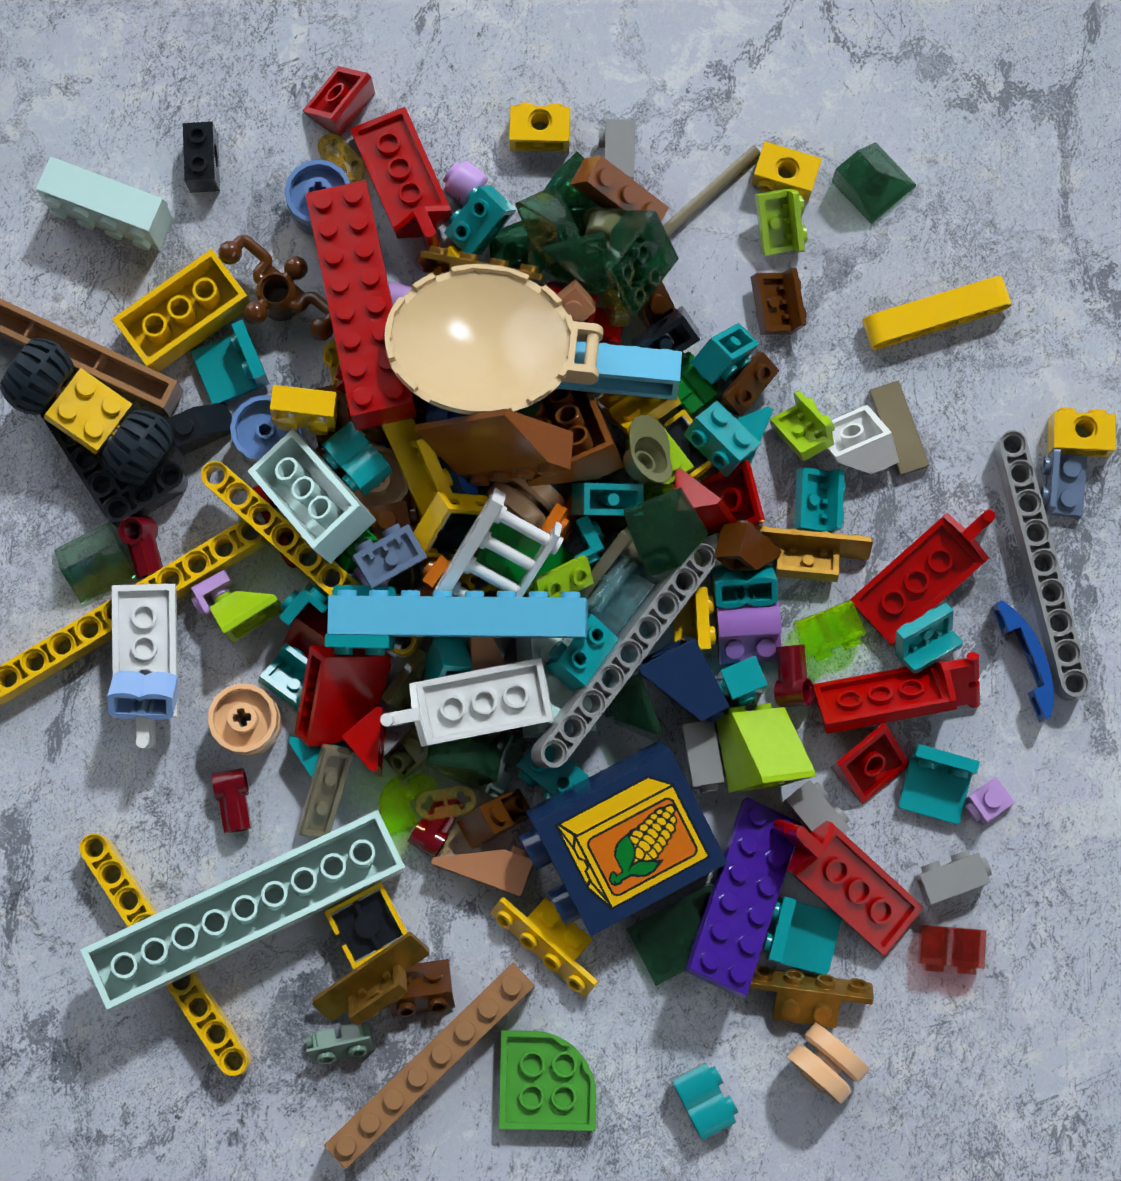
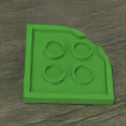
M501 1030L499 1129L596 1131V1086L594 1077L585 1058L572 1044L559 1036L542 1031Z

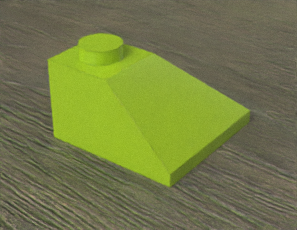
M227 591L214 599L215 604L209 607L222 632L232 643L284 611L280 608L281 602L275 594L234 591L233 593Z

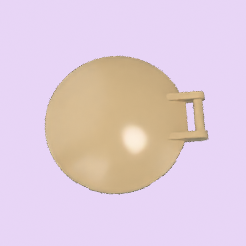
M466 264L453 266L450 272L437 276L431 273L412 284V289L403 298L399 297L396 300L385 325V350L391 368L399 380L415 395L434 406L468 415L500 409L517 411L542 400L554 391L561 382L595 384L599 377V370L596 365L599 342L603 339V327L595 323L573 321L571 314L568 315L562 306V300L548 286L544 285L541 287L529 280L528 274L497 265ZM577 341L586 342L584 364L574 363Z

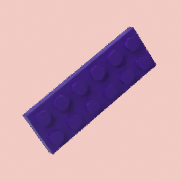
M749 797L741 801L724 852L728 863L718 870L685 972L740 998L746 997L785 878L786 869L794 849V845L774 829V822L782 819L799 826L802 824Z

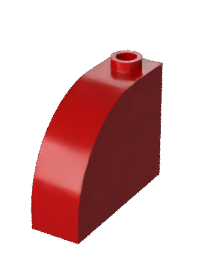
M310 646L294 734L308 746L330 745L344 740L341 737L375 707H378L381 696L384 693L387 675L391 669V656L385 652L384 656L365 655V649H353V655L333 654L334 649Z

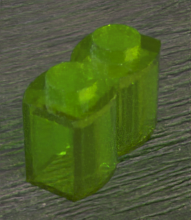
M852 600L801 619L792 626L799 644H805L806 660L814 658L816 662L832 657V650L843 647L845 651L858 647L862 644L860 639L866 636V631Z

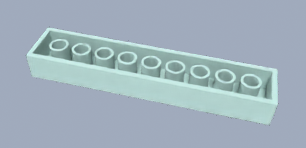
M376 810L80 949L106 1010L112 1012L347 900L379 882L391 879L403 873L405 866L379 811Z

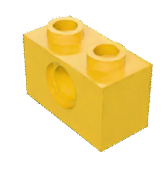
M527 102L519 103L517 106L510 105V151L569 152L570 107H565L559 103H551L547 106H535ZM543 122L547 124V127L543 130H537L533 128V125Z
M764 141L752 185L757 186L763 192L790 188L798 191L803 200L809 202L822 158ZM788 170L793 174V177L783 178L778 172Z
M1074 408L1058 409L1057 412H1054L1048 418V455L1055 448L1061 449L1060 453L1110 457L1116 451V414H1107V411L1103 409H1092L1088 413H1077ZM1075 426H1083L1088 432V437H1080L1075 431Z

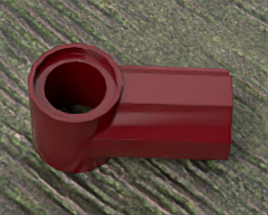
M127 517L123 519L118 529L119 536L128 545L136 578H146L163 568L156 542L158 526L150 517ZM138 525L140 526L141 530L139 536L137 535L136 531Z
M805 644L776 647L779 680L776 681L774 686L776 704L779 707L810 706L814 701L815 689L812 680L807 677Z
M239 768L212 773V785L215 798L219 801L224 833H235L252 829L247 802L249 787L245 769Z
M441 790L424 819H420L407 842L430 857H436L449 836L448 832L463 809L464 804Z

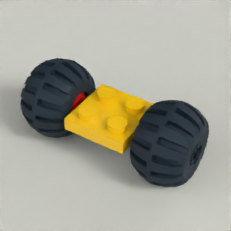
M36 338L28 342L12 361L1 379L0 390L6 401L16 410L32 415L43 413L52 404L45 413L44 419L95 455L108 437L112 436L102 453V462L107 471L115 479L123 483L132 485L143 484L151 472L161 463L174 441V434L170 425L160 415L148 410L138 409L133 411L119 426L118 424L129 411L132 403L82 368L79 369L65 388L64 386L74 369L73 362L68 353L59 344L47 339Z

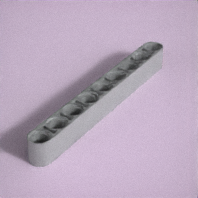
M1009 430L996 442L994 455L1055 691L1061 699L1073 701L1088 691L1090 686L1089 677L1028 443L1021 432ZM1004 442H1013L1017 447V452L1010 453L1005 450ZM1011 471H1020L1024 475L1025 481L1021 483L1016 482L1011 476ZM1025 499L1029 501L1032 505V512L1023 511L1019 506V500ZM1027 529H1034L1039 533V542H1033L1028 538ZM1036 558L1043 559L1047 563L1048 569L1046 572L1039 571L1035 567L1034 560ZM1043 588H1049L1054 592V602L1044 599L1042 595ZM1051 618H1057L1062 622V632L1054 631L1051 628ZM1059 648H1065L1070 652V662H1064L1059 658ZM1067 678H1073L1077 681L1079 686L1077 693L1067 689Z
M701 543L685 548L618 634L619 640L587 685L577 689L556 715L554 721L550 723L531 750V757L536 766L540 768H557L568 760L715 566L717 559L714 558L715 550L712 546ZM695 552H698L702 558L700 566L694 560ZM677 575L684 581L682 590L676 585ZM659 599L663 600L666 605L664 614L658 610L657 604ZM641 623L647 627L648 634L646 638L640 635L639 626ZM622 647H625L629 652L627 663L621 659L620 652ZM604 671H606L611 678V683L608 687H606L602 683V674ZM585 696H588L592 701V708L589 712L583 707ZM567 720L572 723L574 728L570 737L564 732V724ZM548 745L555 752L554 759L551 762L547 761L544 755Z

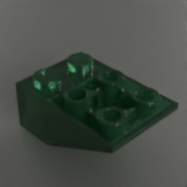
M628 210L611 230L605 271L629 318L634 319L679 259L656 210Z
M712 883L626 929L655 986L685 971L713 888Z

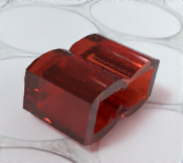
M919 925L917 963L925 964V971L944 972V966L957 967V973L976 975V968H985L986 930Z

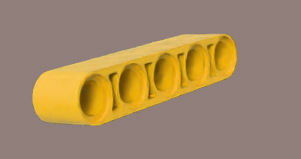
M995 276L876 312L865 317L862 323L871 349L878 350L1002 312L1010 308L1012 302L1003 277Z

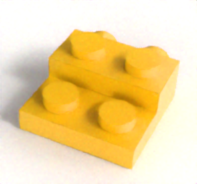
M603 393L601 397L596 399L605 417L628 436L630 424L634 418L639 415H649L658 420L681 404L678 397L677 400Z

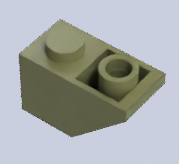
M414 725L384 758L400 779L404 781L439 754L451 741L421 747L416 726Z

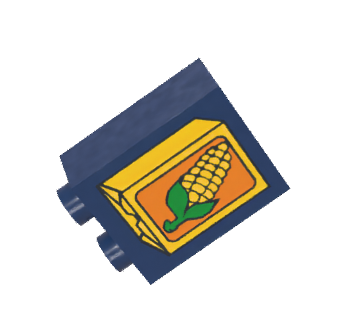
M660 740L526 810L525 812L534 829L519 836L535 869L539 870L552 863L562 881V885L548 891V894L565 926L581 918L591 936L728 863L672 751Z

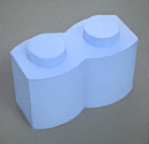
M120 671L113 674L107 695L109 715L121 719L143 716L153 720H164L173 717L178 698L177 676L167 672H153L144 675L135 671Z

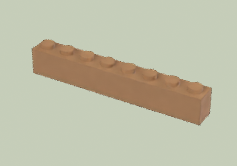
M0 298V338L21 348L36 338L55 342L70 356L74 365V373H77L82 368L113 391L168 417L171 416L184 391L178 381Z
M515 963L508 966L324 1144L327 1150L347 1169L535 987L531 980Z

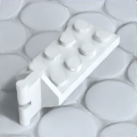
M176 584L112 585L113 674L120 671H135L144 675L153 672H167L176 675L178 678ZM178 698L173 717L178 716ZM143 716L136 717V745L139 748L152 749L156 746L155 720Z
M542 658L409 683L412 709L385 713L380 718V722L384 726L415 723L421 747L554 721Z

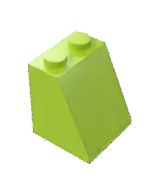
M771 703L753 706V711H746L745 706L726 709L727 715L716 720L729 793L780 787L816 777L813 765L785 707L772 708Z

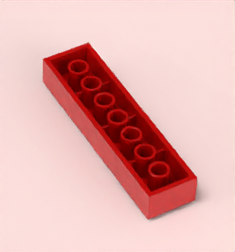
M366 180L305 193L347 401L355 430L416 418L417 414L412 392L396 376L388 361L385 350V325L393 307V301Z

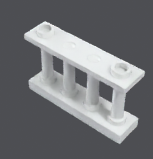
M495 488L435 586L434 591H452V597H465V591L469 590L462 587L461 582L458 580L462 573L468 575L470 572L503 591H515L516 597H523L550 553L555 555L563 542V538L560 537L562 524L556 522L550 533H546L506 511L507 507L504 506L506 493ZM493 522L497 524L502 522L542 544L534 559L492 537V533L488 530ZM479 547L482 550L487 548L526 569L519 583L517 584L476 561L477 558L473 556L477 548Z

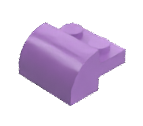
M779 601L768 606H753L747 603L732 609L721 608L715 604L718 660L720 665L736 664L753 656H756L758 662L777 661L776 647L781 646L782 633Z

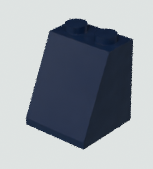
M685 636L646 656L635 670V672L689 715L700 721L706 720L707 723L715 721L724 715V709L730 707L695 638Z

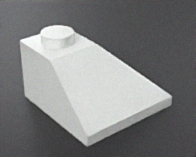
M868 405L832 420L835 430L832 431L834 445L827 448V451L836 462L869 474L886 470L889 466L899 463L892 432Z

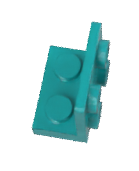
M243 320L231 324L235 332L234 334L191 352L212 404L230 401L270 384Z
M916 745L912 749L898 808L955 825L959 824L971 777L978 773L980 761L925 745Z

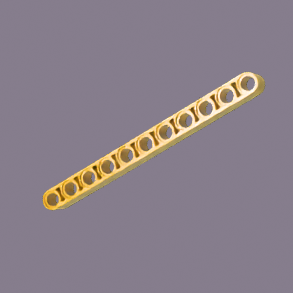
M242 519L135 585L165 584L170 576L177 575L179 576V583L176 586L178 599L192 591V587L255 553L266 544L267 540L260 534L254 540H246L245 533L252 527ZM256 519L257 525H263L258 519ZM223 544H232L233 550L231 554L225 557L219 556L218 550ZM199 559L206 560V567L202 572H192V565L195 561ZM112 599L0 665V706L111 640ZM91 624H97V634L92 638H86V628ZM70 640V651L66 654H59L58 648L60 643ZM38 656H43V667L40 670L33 671L31 667L32 661ZM15 672L17 675L16 683L11 687H6L4 683L6 676L9 673Z

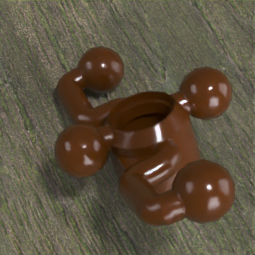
M239 235L233 241H225L220 245L218 256L225 264L233 265L239 262L242 257L243 247L260 261L253 270V280L257 284L256 294L258 301L248 303L243 312L244 319L249 324L260 325L265 322L267 317L274 321L289 320L296 313L303 312L312 304L326 316L317 317L312 321L309 329L310 334L318 341H326L331 338L333 327L327 300L316 292L305 293L293 282V280H301L308 272L307 262L303 258L298 256L289 258L284 265V273H281L272 265L273 260L269 252L248 235ZM283 288L288 290V295L281 302L273 303L267 300L269 293L275 289Z

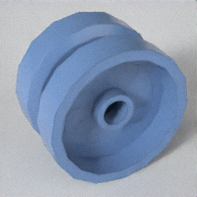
M320 159L306 161L296 167L287 179L284 191L291 217L298 228L309 235L314 236L305 193L350 184L349 178L343 169L333 162Z
M269 395L252 397L242 403L233 414L231 421L232 441L244 461L251 466L255 465L289 432L278 429V425H273L270 413L271 396ZM297 428L296 432L302 436V429ZM270 431L268 435L264 436V432Z

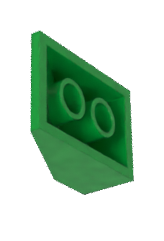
M493 522L488 530L492 533V537L534 559L542 544L502 522L499 524ZM560 546L555 555L551 553L548 555L535 578L572 560L575 555ZM478 547L473 555L477 558L476 561L517 584L526 569L487 548L482 550Z

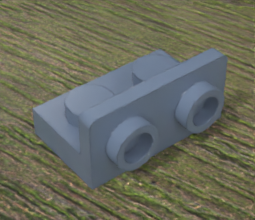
M1054 448L1048 457H1044L1042 474L1047 476L1046 487L1042 486L1040 493L1046 515L1081 518L1084 507L1087 456L1060 453L1061 449Z
M399 523L382 532L384 538L373 543L369 539L354 548L357 553L351 558L357 564L371 589L427 558L409 524L402 528Z

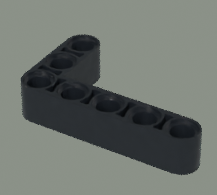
M52 404L40 414L103 515L115 527L119 528L122 520L127 517H146L186 490L188 486L187 475L178 464L173 462H167L157 467L143 484H130L122 489L118 481L107 471L99 452L95 455L77 441L66 443L67 434L44 419L45 413ZM94 456V462L90 467H81L82 460L85 457ZM169 474H179V479L175 484H165V479ZM110 481V487L106 492L97 493V487L101 482ZM146 489L153 490L151 499L146 502L139 501L142 491ZM126 506V513L123 517L113 518V512L117 507Z

